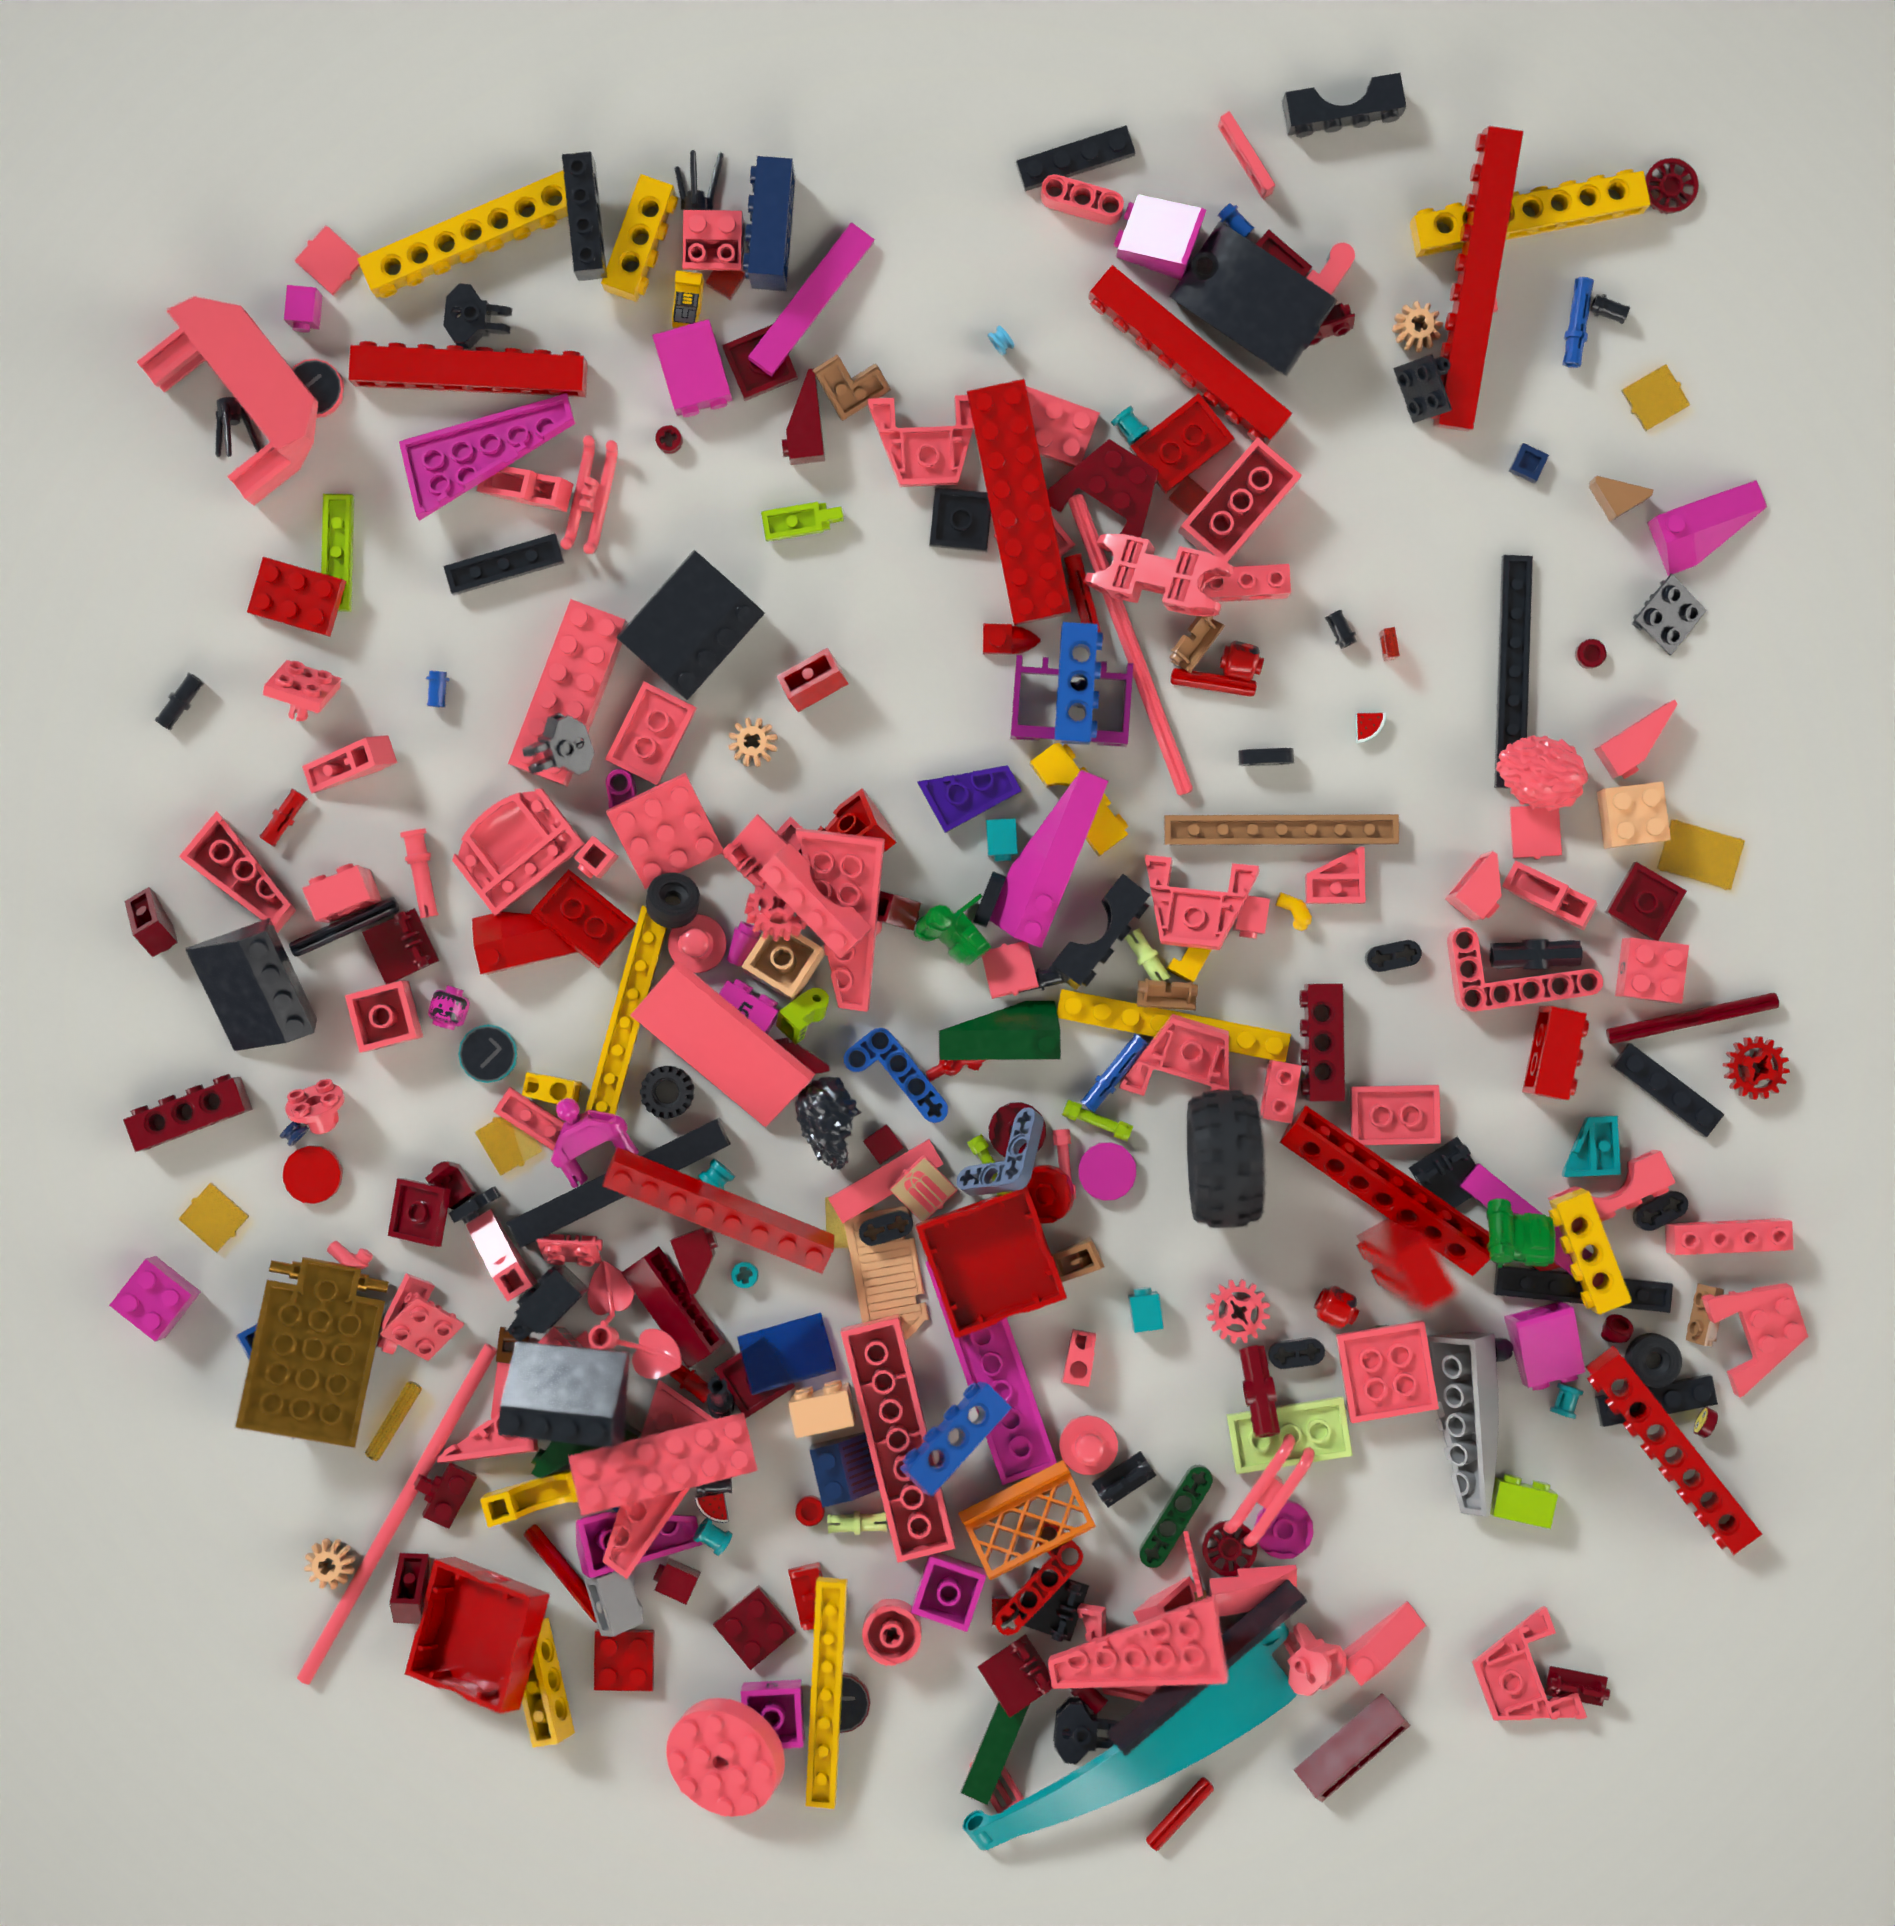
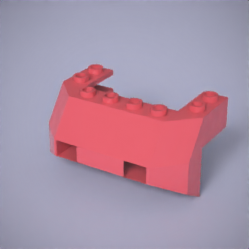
M194 296L166 310L180 328L139 359L137 363L149 376L154 385L160 387L165 393L204 361H207L270 441L269 444L227 476L241 492L242 496L255 506L301 469L314 444L318 401L242 306Z

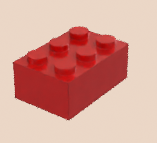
M1539 1006L1522 1092L1568 1101L1570 1100V1095L1574 1096L1577 1088V1078H1574L1576 1066L1579 1067L1583 1059V1049H1580L1582 1037L1585 1038L1589 1030V1020H1586L1587 1013L1555 1006Z

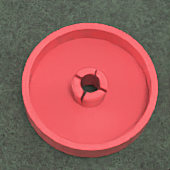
M711 1698L694 1704L675 1724L667 1740L666 1755L668 1766L680 1791L697 1805L721 1816H744L757 1811L770 1799L779 1786L784 1774L785 1756L777 1733L757 1711L735 1700Z

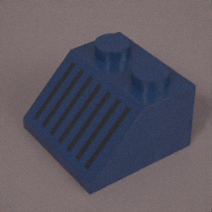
M865 1432L811 1444L809 1451L823 1508L853 1501L879 1490Z

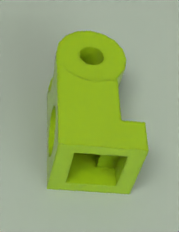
M811 988L802 993L779 1011L776 1027L797 1045L805 1038L807 1026L812 1022H819L825 1017L829 995L820 988Z

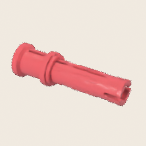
M426 828L400 833L401 838H404L407 852L405 862L411 865L420 919L439 915L428 866L431 853L427 852L424 837V834L427 833Z

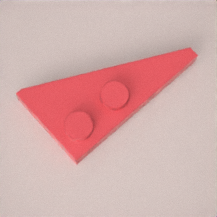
M499 1412L494 1419L488 1420L469 1433L470 1436L457 1445L453 1444L445 1449L443 1454L437 1457V1463L444 1464L538 1451V1440L498 1435Z

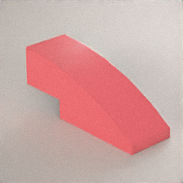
M507 466L478 484L477 491L515 502L567 512L574 484L561 477L537 474L532 470Z
M1516 860L1502 885L1503 888L1583 931L1597 907L1596 900Z
M1296 1565L1242 1568L1237 1569V1577L1210 1578V1596L1215 1595L1218 1616H1229L1251 1611L1287 1579L1297 1588Z

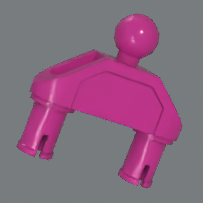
M565 1098L556 1106L558 1117L567 1122L563 1123L551 1156V1162L557 1168H561L572 1188L578 1187V1181L582 1185L588 1179L587 1174L584 1173L575 1158L606 1141H612L616 1149L619 1147L634 1154L639 1153L638 1148H636L626 1132L628 1128L623 1118L614 1114L588 1110L578 1115L580 1111L578 1103L574 1099Z

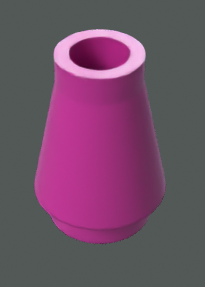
M741 921L739 926H735L726 960L741 967L760 939L762 931L754 933L752 931L754 925Z

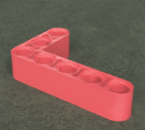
M1461 927L1452 930L1447 937L1455 1001L1457 1006L1463 1011L1475 1012L1597 994L1603 987L1602 975L1594 969H1581L1485 983L1477 933L1469 927ZM1461 932L1465 933L1469 938V944L1465 949L1460 948L1456 943V937ZM1465 961L1469 962L1473 967V973L1469 978L1464 977L1460 971V967ZM1585 974L1589 975L1593 980V985L1589 990H1585L1581 985V979ZM1556 978L1561 979L1564 984V989L1560 994H1556L1552 989V983ZM1527 982L1532 983L1535 988V994L1530 999L1523 994V987ZM1498 986L1503 987L1506 991V998L1501 1003L1497 1002L1494 998V991ZM1470 990L1474 991L1477 995V1002L1472 1007L1468 1006L1464 1000L1465 994Z

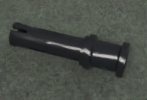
M720 1376L713 1377L708 1383L710 1392L707 1396L708 1410L711 1416L716 1419L730 1416L734 1411L732 1393L727 1389V1381L723 1377L720 1380Z

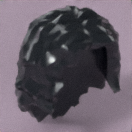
M821 1077L818 1081L813 1080L811 1084L799 1092L798 1098L795 1101L796 1120L801 1125V1135L807 1138L808 1144H811L817 1160H822L832 1170L836 1168L842 1169L849 1162L847 1156L849 1152L846 1148L847 1143L845 1139L851 1136L853 1118L862 1112L856 1108V1100L852 1099L851 1095L848 1094L840 1077Z

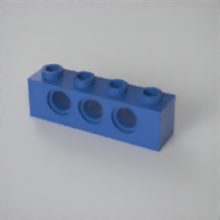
M1062 622L1054 743L1089 745L1091 738H1096L1097 720H1092L1093 709H1098L1099 691H1094L1095 679L1100 680L1101 662L1096 661V650H1102L1103 632H1098V624ZM1079 647L1084 648L1088 651L1089 658L1084 662H1079L1074 659L1073 650ZM1075 677H1082L1087 682V688L1083 691H1076L1071 686V680ZM1073 706H1080L1085 711V718L1080 721L1073 720L1069 716V709Z
M980 1381L972 1383L964 1391L963 1400L958 1405H952L944 1413L943 1422L938 1427H932L924 1435L923 1444L918 1449H912L904 1457V1464L900 1470L924 1494L933 1496L1012 1408L988 1383ZM976 1406L979 1416L974 1422H971L969 1411ZM956 1428L959 1432V1438L957 1442L951 1444L949 1433ZM936 1450L939 1454V1460L937 1464L931 1466L928 1460L929 1455Z

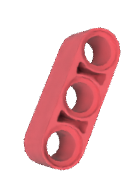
M1054 174L1046 177L1042 183L1041 200L1050 209L1105 225L1117 223L1122 216L1124 201L1122 196L1116 191ZM1051 187H1057L1061 190L1062 194L1052 197L1047 193V190ZM1078 195H1085L1089 198L1090 202L1080 205L1074 198ZM1106 203H1113L1118 210L1108 213L1102 206Z

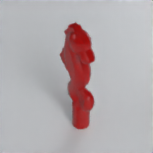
M939 1060V1064L925 1071V1074L931 1082L944 1074L948 1076L956 1075L964 1065H968L967 1068L979 1071V1068L983 1065L982 1062L986 1060Z

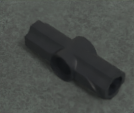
M1549 939L1522 940V942L1491 943L1489 957L1491 968L1496 969L1523 967V970L1550 969L1549 967L1581 966L1583 951L1581 941L1562 940L1549 942Z

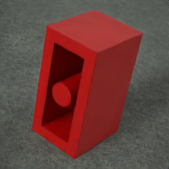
M828 648L776 676L788 700L797 712L804 710L849 684L838 662Z

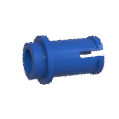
M1229 203L1218 214L1221 219L1220 222L1225 223L1228 227L1246 238L1255 227L1237 210V205L1233 206Z
M429 671V676H426V680H429L427 706L446 707V681H449L447 672Z

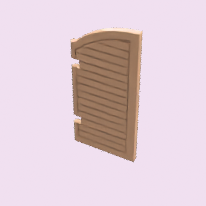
M899 1206L858 1214L846 1221L844 1225L862 1323L899 1314L904 1338L907 1340L925 1320H929L926 1302L917 1303L915 1296L924 1294L915 1238L905 1239V1237L879 1245L869 1246L861 1241L859 1229L861 1224L870 1218L896 1210L907 1211L909 1214L910 1211L906 1206ZM896 1216V1222L887 1226L888 1229L898 1228L900 1232H903L905 1225L909 1224L907 1219L902 1220L901 1216ZM872 1224L867 1225L868 1230L864 1232L865 1237L870 1236L872 1240H876V1235L879 1232L885 1231L884 1226L874 1228Z

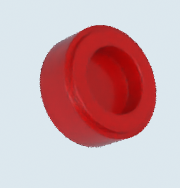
M807 1495L801 1498L796 1505V1518L805 1526L819 1524L825 1514V1507H822L821 1499L814 1495Z

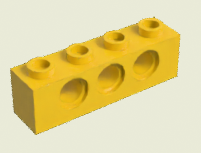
M640 174L607 265V278L601 281L604 291L638 302L640 294L645 295L649 284V278H646L649 268H654L658 260L659 251H656L660 240L664 241L668 232L669 224L666 223L669 213L673 214L678 204V197L673 185ZM656 207L659 211L654 217H646L644 215L646 209ZM640 234L649 236L648 241L642 245L634 243V240ZM635 261L639 263L638 268L633 272L624 270L628 262Z
M1581 1188L1550 1200L1549 1203L1552 1209L1548 1211L1549 1216L1553 1218L1554 1226H1559L1563 1236L1559 1238L1564 1253L1570 1254L1573 1262L1570 1265V1270L1575 1281H1580L1584 1292H1581L1580 1295L1586 1309H1591V1311L1600 1315L1632 1302L1590 1192ZM1580 1217L1583 1222L1582 1228L1577 1232H1573L1571 1223L1574 1219ZM1587 1245H1592V1256L1584 1260L1582 1258L1583 1248ZM1602 1272L1604 1276L1603 1283L1600 1286L1594 1287L1592 1283L1593 1277L1597 1273Z
M548 1617L543 1620L522 1700L532 1748L558 1744L575 1734Z

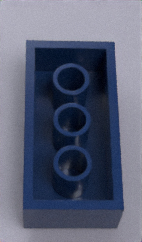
M757 156L756 166L751 165L750 184H752L754 195H749L748 213H750L752 224L746 225L745 239L748 242L749 253H744L743 271H745V278L750 279L752 289L787 291L796 180L792 158Z

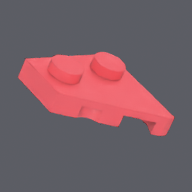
M1359 847L1305 875L1306 904L1366 903L1365 847Z

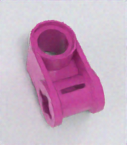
M616 769L607 775L606 788L609 809L637 796L635 780L629 772ZM618 775H624L628 780L627 787L622 791H617L613 786L614 778Z

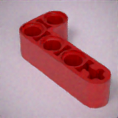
M1047 1523L1044 1525V1528L1052 1527L1057 1533L1059 1531V1527ZM1072 1539L1048 1551L1047 1553L1050 1557L998 1611L995 1617V1625L1001 1634L1010 1636L1017 1633L1080 1567L1083 1562V1552ZM1066 1548H1074L1078 1552V1560L1072 1565H1067L1062 1561V1552ZM1050 1569L1057 1573L1058 1580L1053 1586H1045L1041 1582V1575L1045 1570ZM1026 1591L1034 1592L1037 1596V1603L1031 1608L1024 1607L1020 1602L1021 1595ZM1015 1602L1019 1610L1027 1615L1021 1618V1615L1018 1614L1013 1620L1015 1627L1007 1626L1003 1628L1001 1626L1003 1623L1001 1616L1005 1614L1009 1617L1015 1611L1013 1607H1010Z

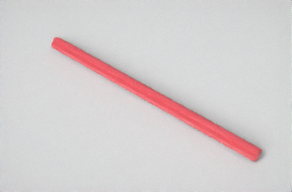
M1076 494L1070 497L1068 503L1094 573H1096V571L1107 569L1109 563L1104 550L1097 546L1099 536L1084 496ZM1103 594L1128 663H1133V677L1176 792L1179 796L1190 793L1193 787L1123 600Z

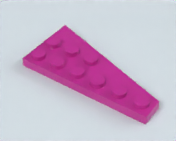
M567 393L399 441L415 514L418 520L424 519L576 424Z

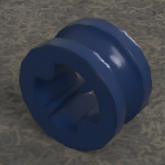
M291 1122L282 1131L280 1137L282 1139L286 1138L288 1140L287 1144L291 1147L307 1133L309 1127Z

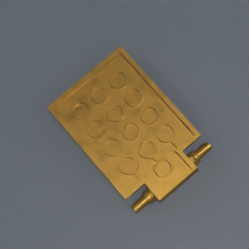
M302 1257V1262L292 1261V1264L271 1260L269 1272L289 1275L290 1279L297 1280V1285L272 1280L266 1281L235 1428L355 1448L385 1305L383 1300L356 1296L357 1291L366 1292V1289L387 1293L389 1281L369 1278V1275L361 1273V1268L345 1266L340 1263Z

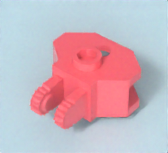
M1298 1622L1292 1629L1293 1633L1289 1632L1288 1637L1283 1642L1291 1656L1287 1660L1290 1665L1288 1683L1294 1693L1311 1696L1318 1689H1328L1345 1674L1347 1656L1341 1646L1325 1643L1322 1638L1316 1640L1307 1625Z

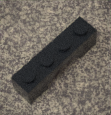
M1401 73L1372 77L1366 94L1360 100L1350 105L1331 104L1324 100L1316 89L1312 87L1285 92L1282 106L1287 135H1296V137L1301 138L1312 135L1313 131L1325 130L1326 133L1341 130L1343 126L1353 125L1354 128L1368 126L1372 121L1394 122L1399 117H1402L1406 109Z
M1122 874L1101 900L1108 920L1103 937L1089 944H1079L1070 941L1048 969L1075 990L1081 984L1087 987L1097 974L1093 969L1100 961L1104 965L1114 952L1110 948L1116 939L1122 942L1132 929L1128 925L1134 916L1140 919L1149 905L1145 902L1150 897V894L1126 875Z

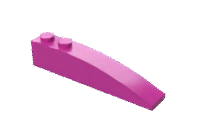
M1084 770L1078 773L1034 836H1032L1023 851L1011 865L989 921L1011 936L1042 948L1109 780Z

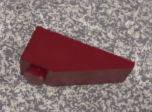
M808 369L786 429L787 439H782L783 457H789L791 465L825 461L816 376L812 371L813 369Z

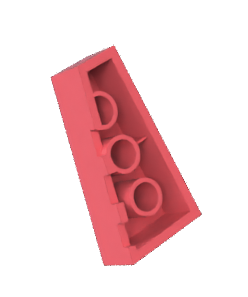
M217 811L179 856L260 920L270 918L277 933L296 912L291 902Z

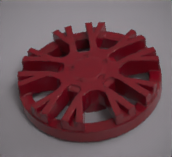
M1677 158L1662 159L1656 162L1645 175L1650 206L1653 207L1652 209L1660 211V213L1681 212L1693 203L1698 194L1699 181L1697 174L1683 160ZM1666 164H1668L1669 174H1666ZM1676 165L1684 168L1680 176L1674 173ZM1655 169L1660 172L1661 179L1652 175ZM1690 175L1691 179L1683 182L1682 178ZM1649 182L1657 183L1658 186H1651ZM1684 186L1693 187L1691 195L1683 191ZM1657 191L1659 197L1654 199L1651 192ZM1678 195H1680L1686 201L1685 204L1678 197ZM1662 197L1666 198L1663 205L1659 204ZM1669 200H1674L1677 207H1669Z
M1230 1520L1219 1521L1208 1529L1202 1544L1203 1556L1208 1566L1216 1573L1224 1576H1237V1569L1250 1568L1253 1565L1257 1556L1258 1546L1256 1544L1253 1547H1248L1240 1543L1245 1535L1251 1533V1530L1243 1523L1239 1527L1242 1531L1238 1538L1234 1537L1236 1532L1230 1535L1224 1533V1523ZM1216 1530L1223 1536L1220 1540L1214 1534ZM1210 1538L1218 1542L1216 1547H1207ZM1242 1548L1252 1550V1554L1242 1553ZM1215 1551L1219 1552L1218 1555H1215L1211 1558H1209L1208 1554L1213 1553ZM1239 1556H1243L1248 1561L1241 1568L1236 1562ZM1219 1558L1225 1559L1222 1569L1214 1565ZM1228 1561H1233V1571H1229Z

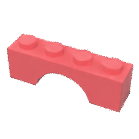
M790 843L776 853L758 874L841 959L866 936L872 927L853 907L836 905L818 891L810 876L811 864Z
M1653 1149L1627 1161L1626 1179L1615 1193L1606 1197H1591L1602 1222L1616 1216L1615 1211L1622 1207L1631 1209L1643 1203L1642 1198L1651 1194L1653 1197H1657L1669 1191L1668 1186L1676 1182L1662 1152ZM1570 1187L1549 1197L1548 1200L1550 1201L1581 1189V1187ZM1580 1217L1574 1219L1571 1223L1573 1232H1577L1582 1228L1583 1222Z

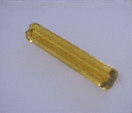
M413 1381L406 1383L365 1451V1455L371 1460L378 1461L420 1394L422 1387Z

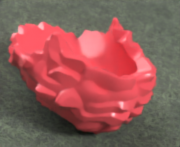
M1533 735L1521 738L1513 744H1508L1506 749L1502 750L1499 754L1501 761L1497 763L1496 767L1500 777L1505 780L1504 786L1511 788L1510 794H1514L1521 805L1529 804L1532 810L1535 808H1547V811L1552 812V810L1561 807L1573 806L1577 798L1583 794V785L1588 781V773L1583 759L1577 755L1575 747L1570 746L1563 739L1556 741L1547 736L1536 737Z

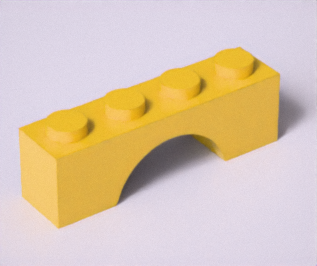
M1054 743L1029 763L1046 788L1055 785L1069 787L1081 770L1088 772L1085 767L1078 768L1073 761L1076 755L1067 744L1062 746L1060 743ZM1105 794L1102 796L1085 839L1098 857L1127 837L1126 829L1129 827L1119 813L1114 816L1108 808L1111 802Z
M571 1469L485 1493L480 1498L488 1528L516 1520L543 1508L562 1503L578 1502Z

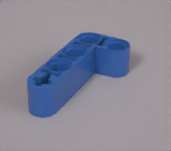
M875 1028L845 1052L844 1064L853 1072H861L879 1060L927 1121L939 1123L947 1116L948 1105L944 1098L889 1030ZM883 1032L887 1035L889 1042L886 1048L877 1049L873 1046L872 1038L874 1034ZM859 1050L864 1053L866 1061L863 1066L854 1067L851 1065L849 1056L853 1051ZM895 1055H901L907 1061L906 1069L902 1072H896L890 1066V1061ZM914 1078H919L925 1083V1090L920 1095L912 1094L908 1089L909 1082ZM930 1090L935 1094L929 1097L935 1105L940 1102L943 1106L940 1109L942 1115L939 1117L935 1114L932 1116L928 1115L927 1112L930 1110V1107L926 1102L922 1106L917 1102V1100L924 1098Z

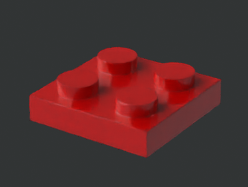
M596 1629L594 1644V1691H653L655 1630L630 1629L616 1636H601L599 1629Z

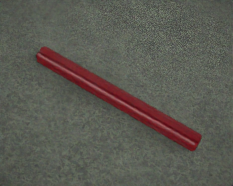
M1769 993L1608 1028L1606 1036L1610 1044L1767 1011L1779 1007V998L1776 993Z

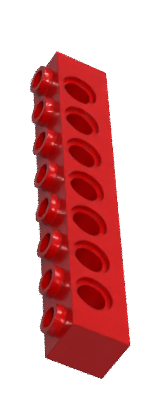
M1307 1105L1294 1117L1292 1124H1288L1279 1143L1393 1222L1427 1236L1434 1250L1459 1268L1474 1276L1490 1260V1253L1488 1251L1489 1232Z
M1614 1345L1585 1366L1591 1374L1587 1380L1597 1392L1603 1389L1609 1398L1605 1400L1606 1404L1615 1415L1621 1412L1626 1418V1421L1622 1424L1633 1438L1639 1435L1645 1442L1640 1447L1651 1460L1657 1457L1662 1464L1658 1468L1669 1483L1672 1480L1676 1481L1680 1487L1676 1492L1686 1505L1691 1502L1698 1510L1693 1514L1704 1528L1710 1524L1715 1531L1711 1536L1722 1550L1728 1547L1732 1554L1735 1555L1762 1535L1761 1531ZM1618 1379L1624 1380V1384L1620 1389H1611L1614 1381ZM1642 1402V1406L1638 1411L1629 1412L1630 1406L1633 1403ZM1652 1425H1660L1659 1430L1655 1434H1647L1648 1429ZM1677 1447V1452L1673 1456H1665L1669 1448ZM1695 1470L1694 1475L1690 1479H1683L1686 1471ZM1713 1492L1712 1497L1708 1501H1701V1497L1705 1493ZM1730 1515V1519L1726 1523L1719 1524V1519L1722 1516Z

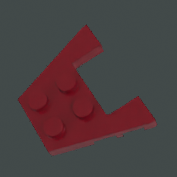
M1108 439L1047 490L1050 507L1062 513L1070 497L1079 488L1127 519V523L1120 534L1141 538L1159 470L1113 440Z

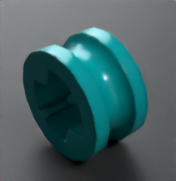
M741 1262L735 1265L731 1273L733 1283L740 1288L753 1286L759 1277L756 1266L750 1262ZM741 1267H747L746 1271L751 1269L753 1276L749 1277V1283H743V1279L738 1280L737 1274L741 1273Z

